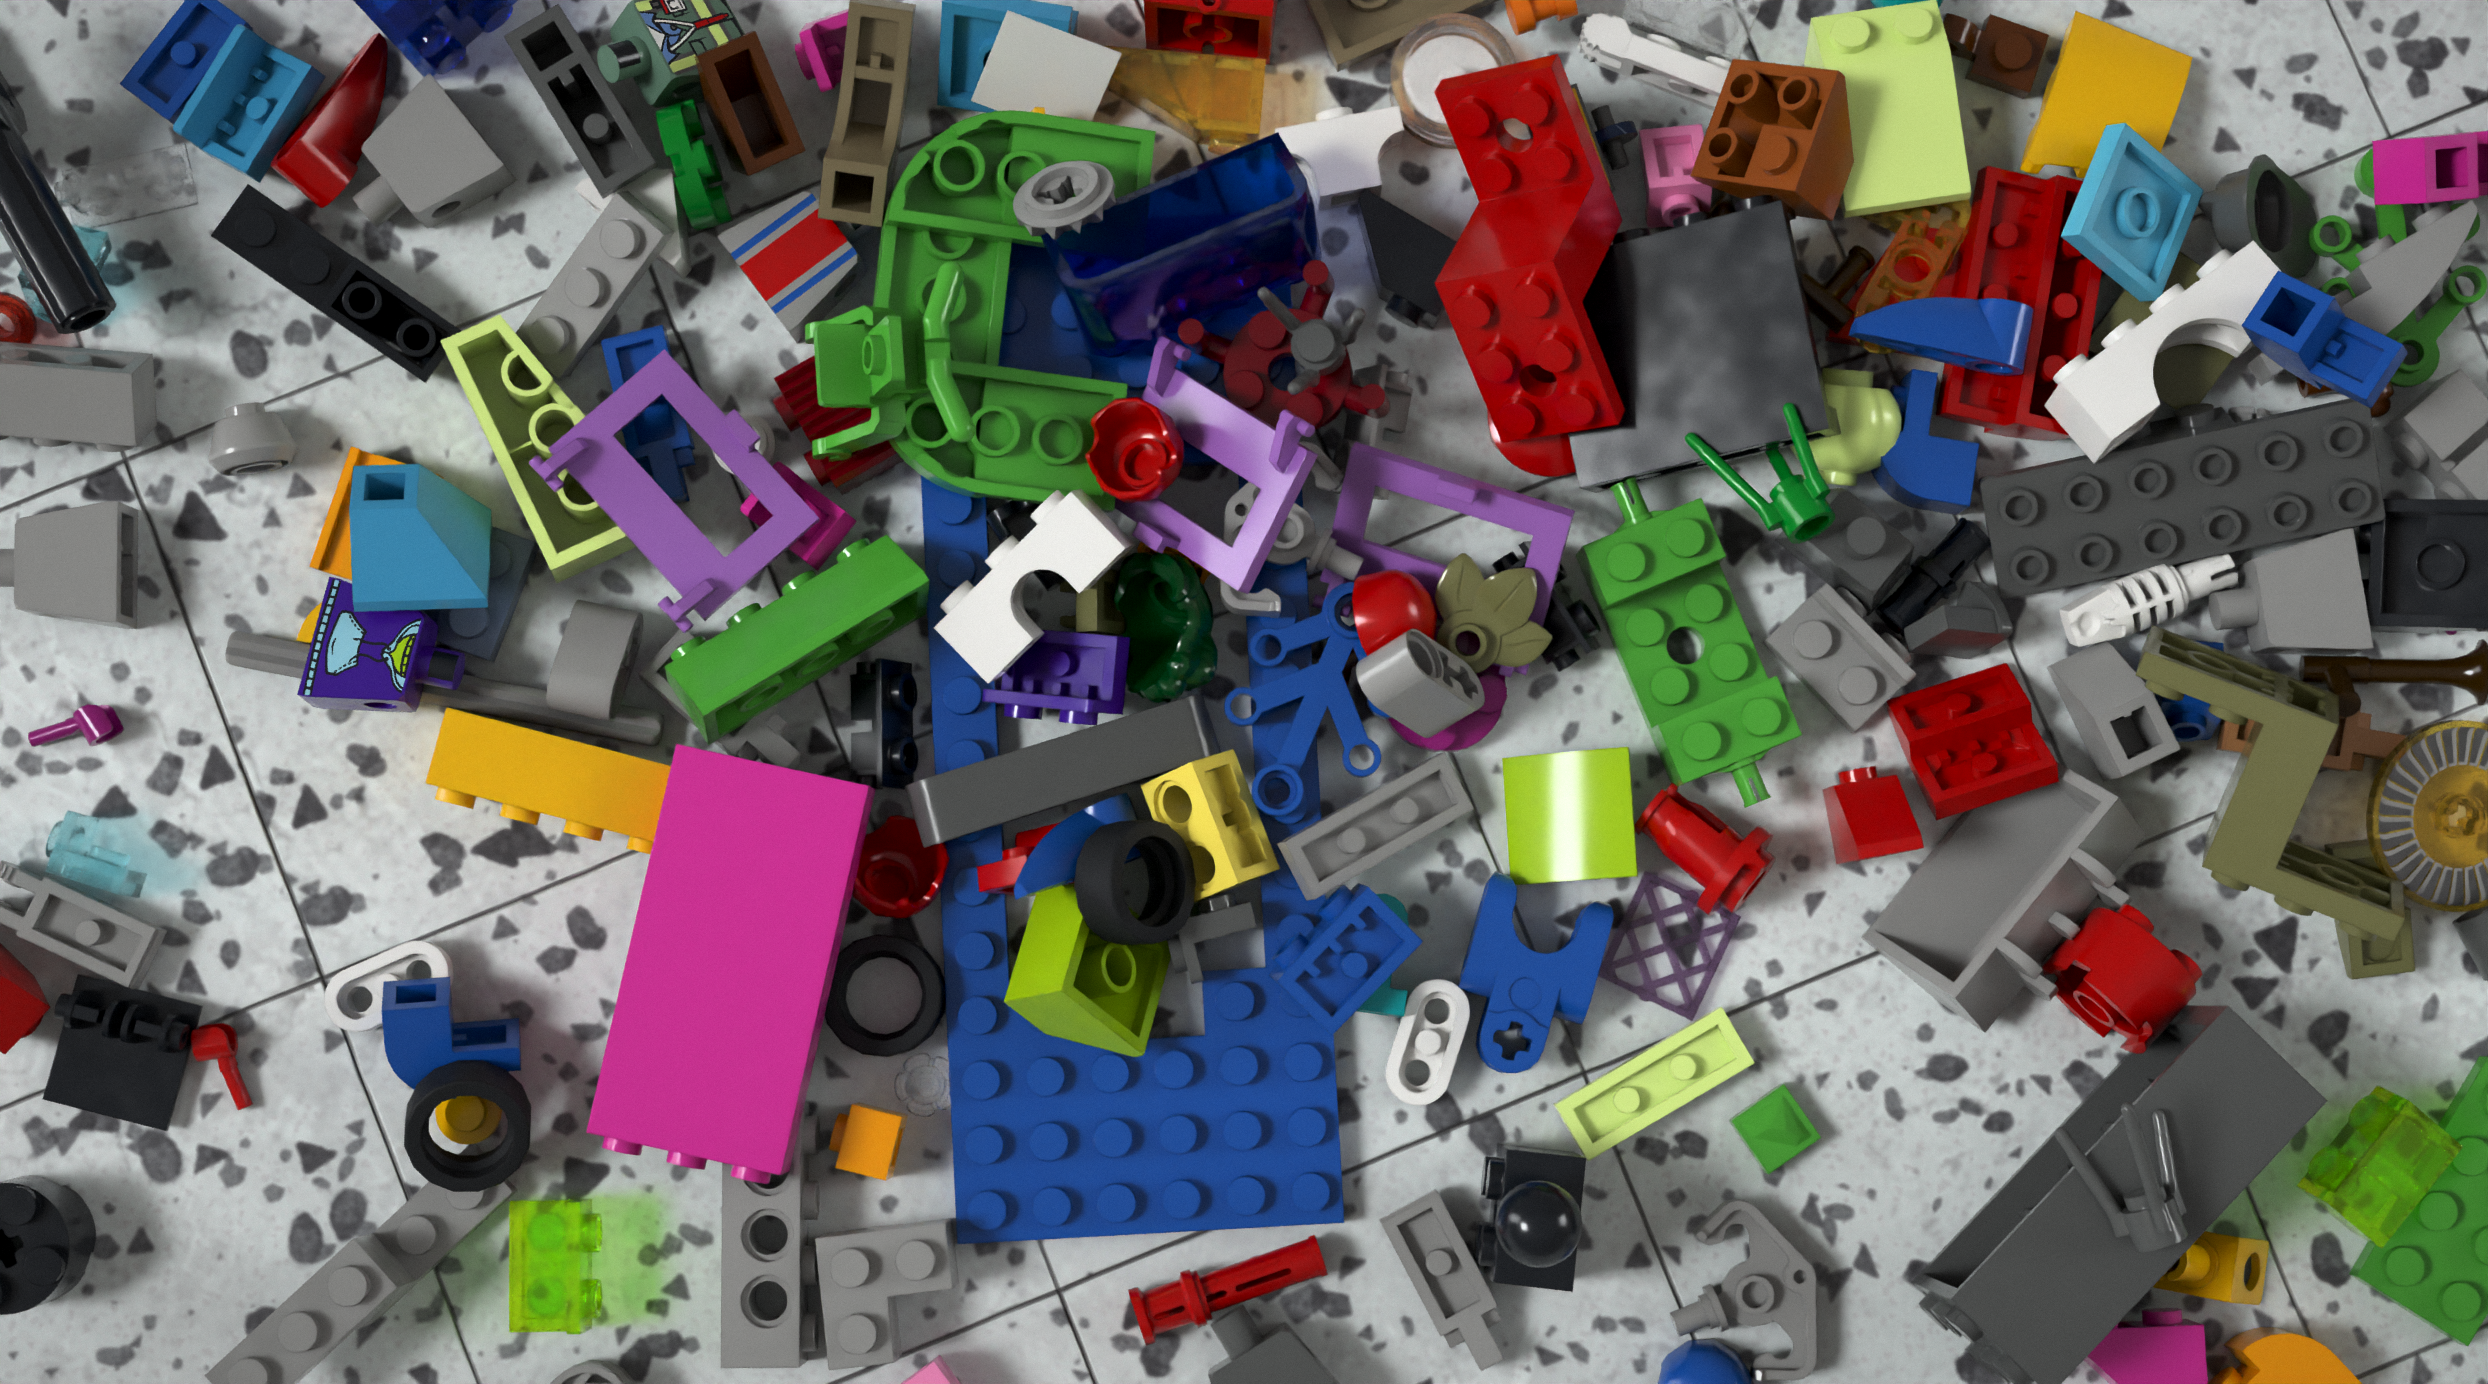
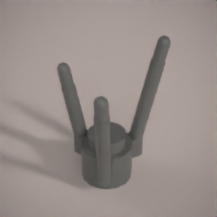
M1261 287L1258 290V297L1284 325L1287 331L1293 335L1291 351L1296 362L1304 370V373L1288 384V392L1296 395L1308 387H1316L1320 382L1321 376L1335 372L1342 365L1346 355L1345 346L1354 343L1357 339L1356 333L1366 315L1364 309L1356 308L1348 317L1344 326L1339 329L1331 322L1323 319H1310L1302 323L1267 287Z
M2125 1102L2121 1106L2126 1132L2143 1187L2123 1196L2127 1206L2124 1209L2119 1206L2069 1132L2063 1127L2057 1128L2054 1133L2056 1139L2108 1215L2116 1238L2130 1235L2136 1252L2145 1253L2172 1246L2189 1236L2182 1215L2187 1213L2178 1187L2171 1138L2168 1131L2166 1114L2163 1110L2157 1109L2152 1114L2162 1184H2158L2135 1107L2130 1102Z

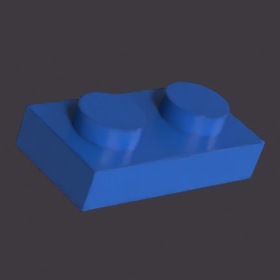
M185 0L120 82V85L174 125L237 24H241L252 31L253 28L218 0Z

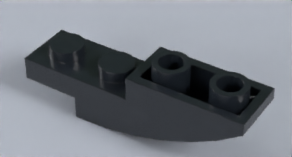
M247 184L211 234L214 239L424 383H427L446 356L440 341L461 332L453 324L365 263L341 249L249 184Z

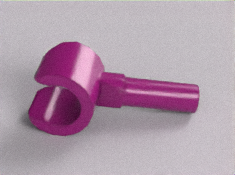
M88 704L77 709L73 713V717L63 722L29 732L28 739L30 744L36 747L82 732L89 746H97L121 734L124 731V727L115 710L110 705L98 706Z

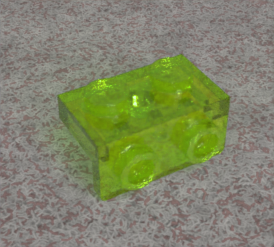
M592 1198L522 1199L509 1201V1332L567 1331V1335L582 1334L592 1329V1319L600 1318L603 1301L602 1283L600 1279H592V1253H599L601 1250L603 1226L601 1214L592 1213Z

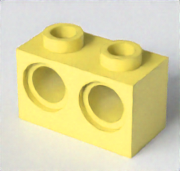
M1234 749L1192 761L1140 785L1153 820L1168 824L1183 838L1192 856L1196 877L1194 903L1229 891L1280 869Z

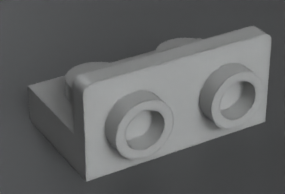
M1826 583L1802 603L1762 643L1853 733L1901 687L1907 685L1916 676V673L1907 665L1912 660V657L1906 648L1886 632L1879 636L1862 619L1867 612L1858 599L1845 588L1839 587L1835 591Z

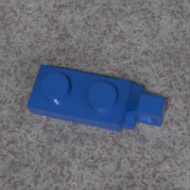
M663 325L601 340L613 393L664 349L673 358L667 330ZM661 396L623 428L622 432L629 454L650 476H653L654 481L677 505L690 501L682 468L696 465L693 453L695 445L690 425Z

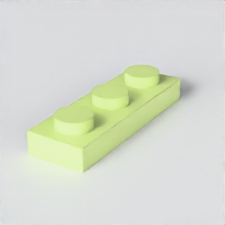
M1717 1007L1555 1102L1553 1105L1581 1153L1589 1161L1753 1065L1755 1062L1723 1008Z

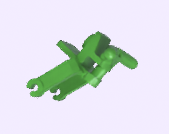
M948 261L939 268L922 320V326L902 325L901 316L892 309L867 305L827 321H816L805 325V341L807 344H814L818 404L822 407L871 409V418L868 422L824 438L813 440V459H824L825 456H829V461L845 460L850 458L853 452L899 436L906 425L905 404L911 400L910 395L914 393L928 394L931 392L945 426L954 441L965 443L973 438L975 425L953 379L950 356L949 323L964 280V270L959 263Z

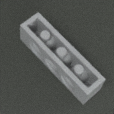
M809 1102L804 1104L790 1170L781 1185L771 1186L732 1177L730 1174L733 1165L722 1163L721 1368H800L808 1361V1351H817L818 1312H808V1285H817L819 1280L816 1246H808V1220H818L819 1182L809 1181V1155H818L820 1121L819 1116H809ZM765 1215L778 1217L786 1225L788 1231L787 1242L779 1251H771L764 1248L757 1239V1224ZM762 1282H775L785 1290L787 1307L782 1315H767L758 1307L756 1291Z

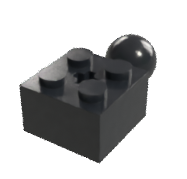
M1498 1143L1496 1157L1485 1156L1482 1170L1481 1195H1484L1486 1199H1491L1489 1222L1478 1221L1474 1260H1478L1479 1265L1484 1266V1273L1493 1283L1573 1292L1577 1245L1582 1233L1581 1205L1586 1166L1585 1157L1569 1151Z

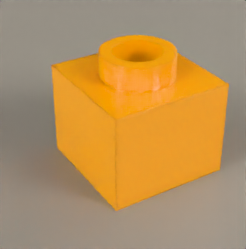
M860 1102L851 1104L849 1115L838 1114L832 1131L829 1150L839 1153L835 1168L885 1181L892 1178L908 1114Z

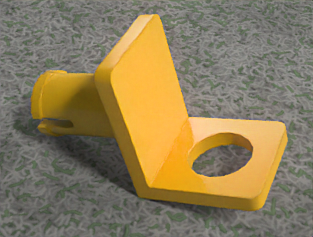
M2205 1231L2153 1287L2229 1303L2259 1305L2263 1294L2269 1242ZM2250 1256L2251 1273L2247 1285L2245 1286L2244 1270L2246 1262Z

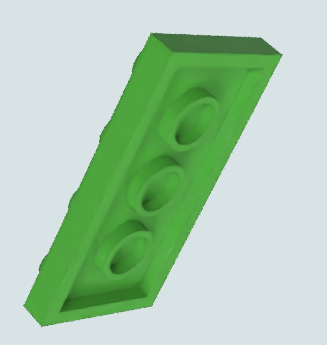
M2488 1056L2478 1057L2349 1272V1275L2458 1344L2469 1346L2488 1314Z

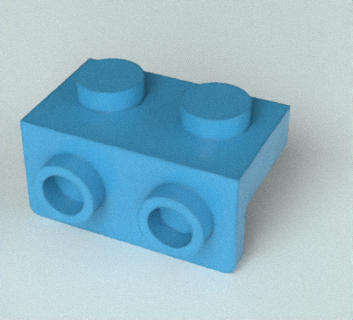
M237 24L224 45L220 48L216 58L193 95L186 103L173 125V130L207 155L260 183L270 168L274 156L288 139L326 76L310 64L267 43L249 28Z

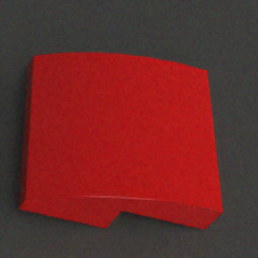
M2007 663L1886 701L1887 711L1903 752L1936 820L2059 782L2058 764L2033 724L2031 703Z

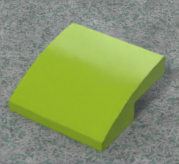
M1629 747L1502 758L1510 877L1515 885L1638 877Z

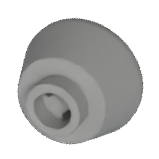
M244 403L225 409L226 418L215 423L208 459L209 464L222 475L239 476L276 470L291 464L298 450L297 443L279 414L265 412L263 403Z

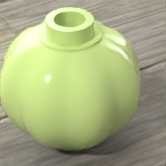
M1822 368L1828 405L1836 409L1841 430L1840 435L1809 442L1819 473L1826 484L1857 486L1858 474H1864L1880 467L1881 456H1885L1895 445L1900 431H1902L1903 418L1893 394L1889 389L1872 388L1874 372ZM1789 446L1792 453L1799 460L1795 447Z

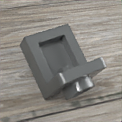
M1235 893L1197 902L1200 915L1189 917L1185 925L1178 931V934L1167 940L1175 973L1179 974L1188 971L1191 984L1204 981L1195 943L1256 928L1257 925L1251 902L1238 905Z

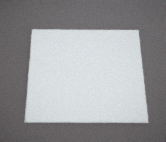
M1007 10L971 101L997 111L1015 110L1031 112L1034 107H1044L1045 114L1092 121L1122 53Z

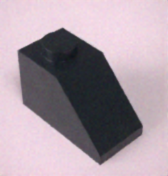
M1364 189L1358 199L1356 214L1378 297L1388 303L1385 311L1399 322L1412 328H1418L1421 322L1434 329L1445 310L1435 286V281L1457 241Z

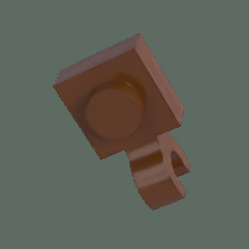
M1945 14L1943 25L1951 55L1970 61L1965 79L2024 99L2031 91L2049 35L1992 14L1984 20L1981 30L1968 19L1954 14Z

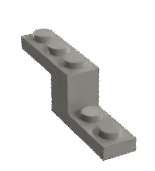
M475 1143L469 1144L458 1155H479L484 1152ZM508 1179L499 1185L479 1192H453L428 1182L374 1233L353 1238L204 1376L212 1384H297L353 1331L371 1325L381 1318L518 1190Z

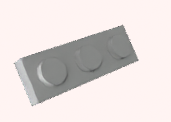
M628 190L617 192L516 332L517 336L538 361L558 379L570 376L675 232Z
M1444 752L1436 754L1280 841L1277 845L1306 901L1315 900L1474 808Z

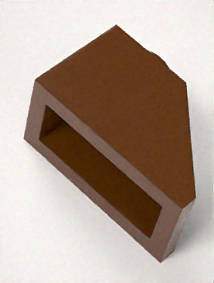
M756 31L748 32L695 55L707 113L733 171L750 176L806 151Z

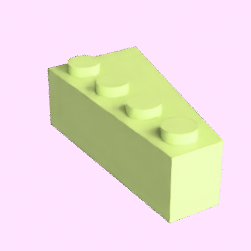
M499 314L441 340L440 342L556 583L635 548L636 546L566 469H563L557 475L565 485L559 491L554 492L529 465V461L536 455H539L544 462L553 456L548 448L580 422L585 415L561 390L553 377Z

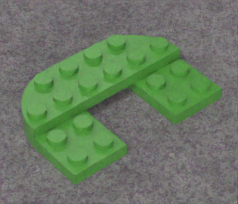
M994 111L972 116L951 125L949 129L933 138L921 148L907 165L890 194L884 213L873 306L892 309L901 316L902 325L922 326V320L939 268L948 261L957 262L962 266L964 280L949 323L950 356L953 379L975 425V434L970 441L965 443L956 442L951 438L931 392L928 394H911V400L905 404L906 425L899 436L888 441L900 457L917 473L946 490L979 499L991 497L1042 504L1056 490H1059L1066 497L1071 491L1082 489L1104 512L1110 513L1114 511L1116 497L1102 491L1096 481V476L1092 473L1087 463L1085 454L1091 449L1094 441V429L1090 423L1095 413L1113 400L1126 398L1128 384L998 366L1012 243L1138 261L1142 258L1156 131L1027 111ZM1067 161H1091L1103 165L1110 171L1116 186L1114 189L1116 204L1103 211V221L1085 224L1081 227L1080 234L1074 230L1064 232L1055 240L1048 233L1041 236H1031L1025 226L1018 224L1013 210L1014 197L1019 188L1029 178L1044 168Z

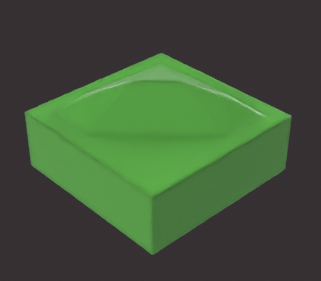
M1779 1084L1729 1119L1733 1128L1766 1174H1770L1821 1138L1784 1084Z

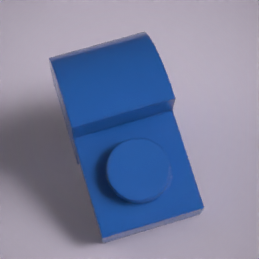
M2279 270L2241 325L2257 348L2290 373L2318 389L2325 385L2369 408L2373 407L2408 354L2402 343L2346 317L2335 297Z
M1912 369L1900 380V386L1892 385L1889 390L1895 397L1903 418L1902 431H1900L1895 445L1885 456H1881V466L1871 470V473L1879 486L1889 496L1904 505L1922 510L1958 515L1970 507L1979 443L1929 435L1938 373Z
M450 977L384 981L381 1011L386 1056L395 1074L412 1089H415L416 1085L435 1068L457 1060H483L504 1068L508 1072L521 1071L519 1018L454 1023Z

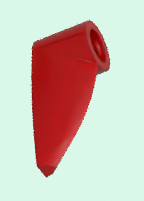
M380 33L373 35L290 135L271 162V167L319 208H324L330 204L350 183L358 170L356 164L363 153L361 150L362 145L370 137L375 127L383 100L387 71L388 45Z

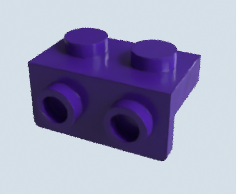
M1042 630L1045 634L1002 675L1001 690L983 689L982 701L1005 704L1003 716L1042 720L1043 708L1060 709L1059 722L1097 725L1098 713L1123 715L1130 638Z

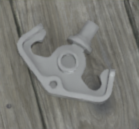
M1307 441L1299 442L1318 454L1310 470L1315 477L1316 487L1330 492L1342 486L1345 477L1343 471L1314 443ZM1250 482L1235 493L1226 504L1222 540L1233 546L1261 490ZM1294 503L1265 561L1284 566L1296 564L1306 558L1310 561L1305 571L1313 574L1315 569L1323 572L1324 568L1354 581L1364 558L1337 546V540L1331 538L1333 531L1325 528L1321 537L1316 535L1315 524L1309 513ZM1220 579V601L1224 608L1231 613L1245 616L1279 618L1281 600L1279 595L1270 589L1265 588L1259 593L1246 594L1237 591Z
M1736 1198L1726 1200L1698 1225L1692 1233L1704 1244L1710 1246L1723 1242L1725 1231L1731 1225H1743L1749 1234L1750 1256L1746 1261L1739 1263L1728 1271L1722 1280L1720 1293L1716 1294L1711 1284L1702 1287L1704 1294L1697 1296V1302L1670 1312L1676 1332L1681 1337L1708 1325L1711 1329L1718 1327L1720 1332L1729 1330L1726 1319L1729 1317L1740 1324L1752 1327L1777 1322L1793 1342L1792 1352L1789 1356L1782 1359L1775 1358L1768 1352L1754 1358L1750 1367L1751 1377L1754 1380L1795 1381L1804 1379L1811 1374L1817 1361L1815 1270L1754 1205Z

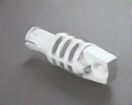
M2226 553L2193 560L2175 568L2172 565L2166 566L2165 564L2154 566L2101 585L2059 610L2067 639L2070 644L2082 647L2124 638L2133 633L2148 629L2152 625H2158L2167 620L2182 616L2183 612L2187 610L2189 602L2210 595L2213 592L2237 586V572L2226 574L2224 571L2235 567L2231 556Z

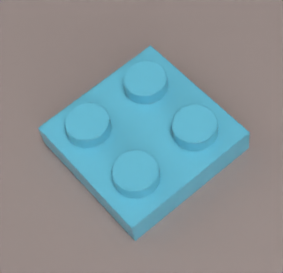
M2126 123L2106 125L2061 237L2140 302L2155 301L2163 293L2204 190Z

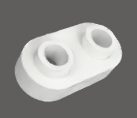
M410 941L351 966L336 974L326 988L324 1005L327 1015L335 1025L352 1032L370 1031L383 1026L381 1010L384 981L412 980L414 966L420 961H425L431 968V978L450 977L452 985L454 968L451 958L437 944L427 941ZM362 987L367 988L372 994V1004L364 1012L358 1010L353 1001L356 991Z
M1443 979L1424 981L1411 991L1406 1000L1404 1017L1400 1019L1386 1062L1385 1078L1390 1091L1407 1104L1416 1106L1430 1104L1440 1098L1449 1085L1470 1018V1005L1467 996L1461 988L1450 981ZM1436 998L1443 1000L1449 1010L1446 1020L1439 1024L1429 1022L1424 1013L1426 1004ZM1414 1060H1422L1429 1068L1428 1079L1420 1085L1410 1084L1405 1077L1406 1066Z

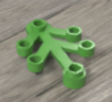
M2372 148L2357 162L2354 170V179L2359 190L2374 199ZM2464 203L2453 204L2450 208L2453 211ZM2403 204L2375 205L2379 240L2389 234L2396 244L2407 238ZM2478 213L2465 242L2472 238L2479 230L2480 217ZM2329 215L2320 219L2310 229L2309 244L2317 255L2331 257L2350 273L2361 265L2355 255L2365 248L2352 239L2351 227L2345 219L2336 215ZM2322 227H2332L2339 233L2340 242L2337 246H2328L2321 240L2320 230ZM2465 265L2451 272L2443 282L2442 290L2444 294L2418 322L2414 309L2400 324L2385 335L2399 343L2413 346L2418 354L2417 362L2414 365L2401 363L2390 380L2392 385L2397 387H2413L2423 383L2433 375L2440 358L2436 340L2463 307L2472 305L2486 293L2487 278L2479 268ZM2464 276L2473 282L2474 293L2472 296H2463L2457 291L2455 287L2457 277ZM2343 277L2332 278L2318 289L2326 294L2331 288H2338L2342 291L2348 289L2352 297L2356 298L2355 293Z

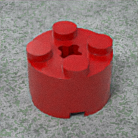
M2123 904L2117 912L2107 908H2094L2079 924L2078 927L2081 931L2073 940L2066 939L2042 966V972L2044 976L2055 973L2058 979L2054 985L2059 989L2056 994L2057 998L2085 1025L2103 1038L2113 1029L2128 1038L2120 1048L2131 1053L2142 1054L2196 995L2195 983L2203 974L2199 966L2186 954L2176 949H2171L2170 951L2151 934L2154 931L2153 924L2136 908L2128 904Z

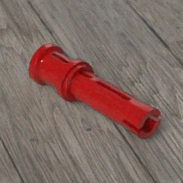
M1312 1235L1303 1241L1262 1255L1253 1256L1247 1260L1198 1276L1197 1270L1190 1272V1269L1180 1272L1178 1280L1143 1292L1138 1287L1129 1289L1128 1292L1147 1346L1156 1342V1335L1191 1323H1194L1198 1328L1208 1325L1207 1321L1213 1319L1211 1315L1213 1312L1259 1296L1268 1295L1274 1291L1318 1276H1326L1328 1273L1316 1237Z

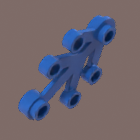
M1354 582L1343 583L1332 589L1324 599L1321 613L1279 630L1273 628L1261 629L1254 634L1250 641L1249 653L1254 663L1262 668L1270 669L1279 666L1285 660L1287 652L1329 638L1318 663L1253 689L1248 687L1236 688L1225 699L1224 712L1226 718L1235 726L1248 727L1256 723L1262 713L1303 697L1275 764L1261 769L1252 783L1251 794L1254 804L1266 815L1272 817L1286 816L1299 806L1304 788L1298 774L1327 707L1344 747L1342 764L1345 770L1354 777L1364 778L1372 775L1381 763V751L1374 741L1368 739L1342 675L1352 648L1358 661L1367 656L1360 643L1356 626L1346 625L1340 616L1341 609L1347 604H1352ZM1264 637L1275 638L1281 646V652L1278 657L1272 660L1260 657L1256 650V645L1260 639ZM1241 695L1249 696L1256 705L1254 714L1246 719L1236 717L1231 711L1232 701ZM1367 698L1368 708L1375 716L1382 719L1392 718L1375 707ZM1357 746L1369 748L1374 756L1372 766L1364 770L1355 768L1349 759L1350 751ZM1274 779L1284 781L1290 790L1288 799L1279 804L1270 802L1264 792L1266 784Z

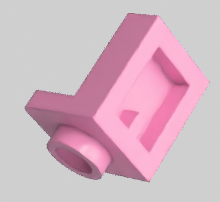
M1702 124L1639 130L1638 149L1647 194L1645 217L1649 228L1674 227L1673 220L1680 216L1710 211L1712 187L1697 182L1690 177L1704 139Z

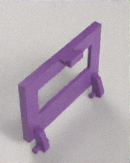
M1161 335L1155 345L1147 386L1141 399L1168 414L1175 422L1183 440L1261 490L1233 546L1160 498L1134 503H1125L1115 498L1114 508L1138 523L1132 536L1154 551L1163 553L1165 547L1176 549L1237 591L1249 594L1318 456L1317 453L1299 443L1302 434L1306 437H1311L1315 432V427L1287 409L1280 413L1277 427L1271 426L1176 367L1179 359L1187 361L1190 358L1191 351L1168 336Z
M665 349L550 446L548 450L553 456L544 462L539 455H536L529 461V465L554 492L559 491L565 485L557 475L563 469H566L675 588L682 598L673 603L666 596L658 603V606L684 634L694 626L686 617L693 609L706 621L820 521L813 510L755 448V444L761 438L735 409L725 416ZM661 396L673 406L772 514V517L726 557L716 549L614 437Z
M1354 443L1346 468L1331 538L1337 540V546L1364 558V561L1354 581L1324 568L1320 581L1329 583L1326 596L1336 586L1347 582H1355L1357 577L1387 569H1398L1413 575L1423 584L1432 597L1437 619L1443 620L1435 601L1437 584L1447 565L1364 539L1375 489L1378 486L1532 535L1533 538L1525 567L1533 568L1536 572L1537 599L1529 620L1543 627L1575 514L1574 510L1365 444ZM1315 595L1312 607L1322 609L1326 596ZM1345 605L1341 609L1340 616L1349 618L1352 606ZM1495 663L1492 665L1500 667L1499 674L1511 678L1514 672L1527 675L1530 663L1517 668Z

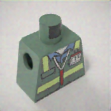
M632 0L627 4L610 29L613 42L599 47L597 62L603 77L610 83L633 78L646 102L655 108L669 107V105L694 98L696 103H704L705 100L695 55L742 36L745 33L726 0Z

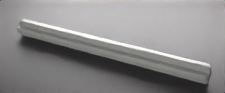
M235 631L232 632L228 639L225 659L227 663L237 667L302 679L311 645ZM464 674L457 690L425 684L420 702L649 746L659 744L664 730V715L657 711L621 705L615 720L610 722L548 709L546 704L547 690Z

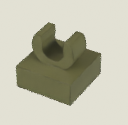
M1109 569L1090 589L1080 594L1067 580L1061 583L1060 592L1076 594V614L1073 616H1061L1060 625L1074 628L1077 633L1123 637L1125 620L1123 614L1116 609L1115 602L1113 601L1119 571Z

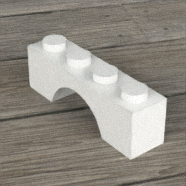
M2254 240L2234 255L2227 249L2220 251L2198 270L2196 275L2200 278L2199 281L2186 290L2179 283L2175 284L2151 304L2149 310L2153 314L2138 325L2131 318L2124 321L2103 339L2101 345L2105 349L2095 357L2088 360L2082 353L2063 366L2053 377L2058 386L2044 407L2095 464L2141 430L2161 405L2153 379L2154 360L2158 353L2177 345L2203 344L2218 348L2238 358L2255 345L2241 325L2277 271L2281 270Z

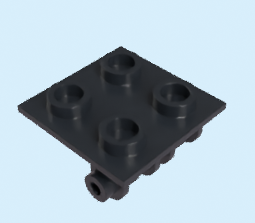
M78 974L72 995L62 993L55 1005L54 1016L64 1020L43 1100L168 1131L191 1050V1033L197 1029L203 1006Z

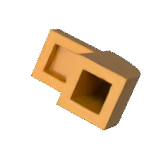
M2260 1327L2244 1331L2223 1344L2239 1360L2241 1365L2236 1369L2233 1366L2223 1369L2208 1383L2362 1384L2340 1359L2323 1344L2309 1337L2273 1327Z

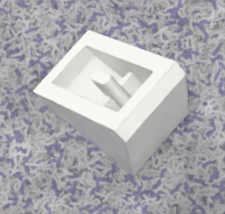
M673 169L649 171L604 199L590 178L580 181L575 190L598 213L602 214L617 192L628 190L675 233L656 258L682 279H685L692 270L686 212L673 179L676 177Z

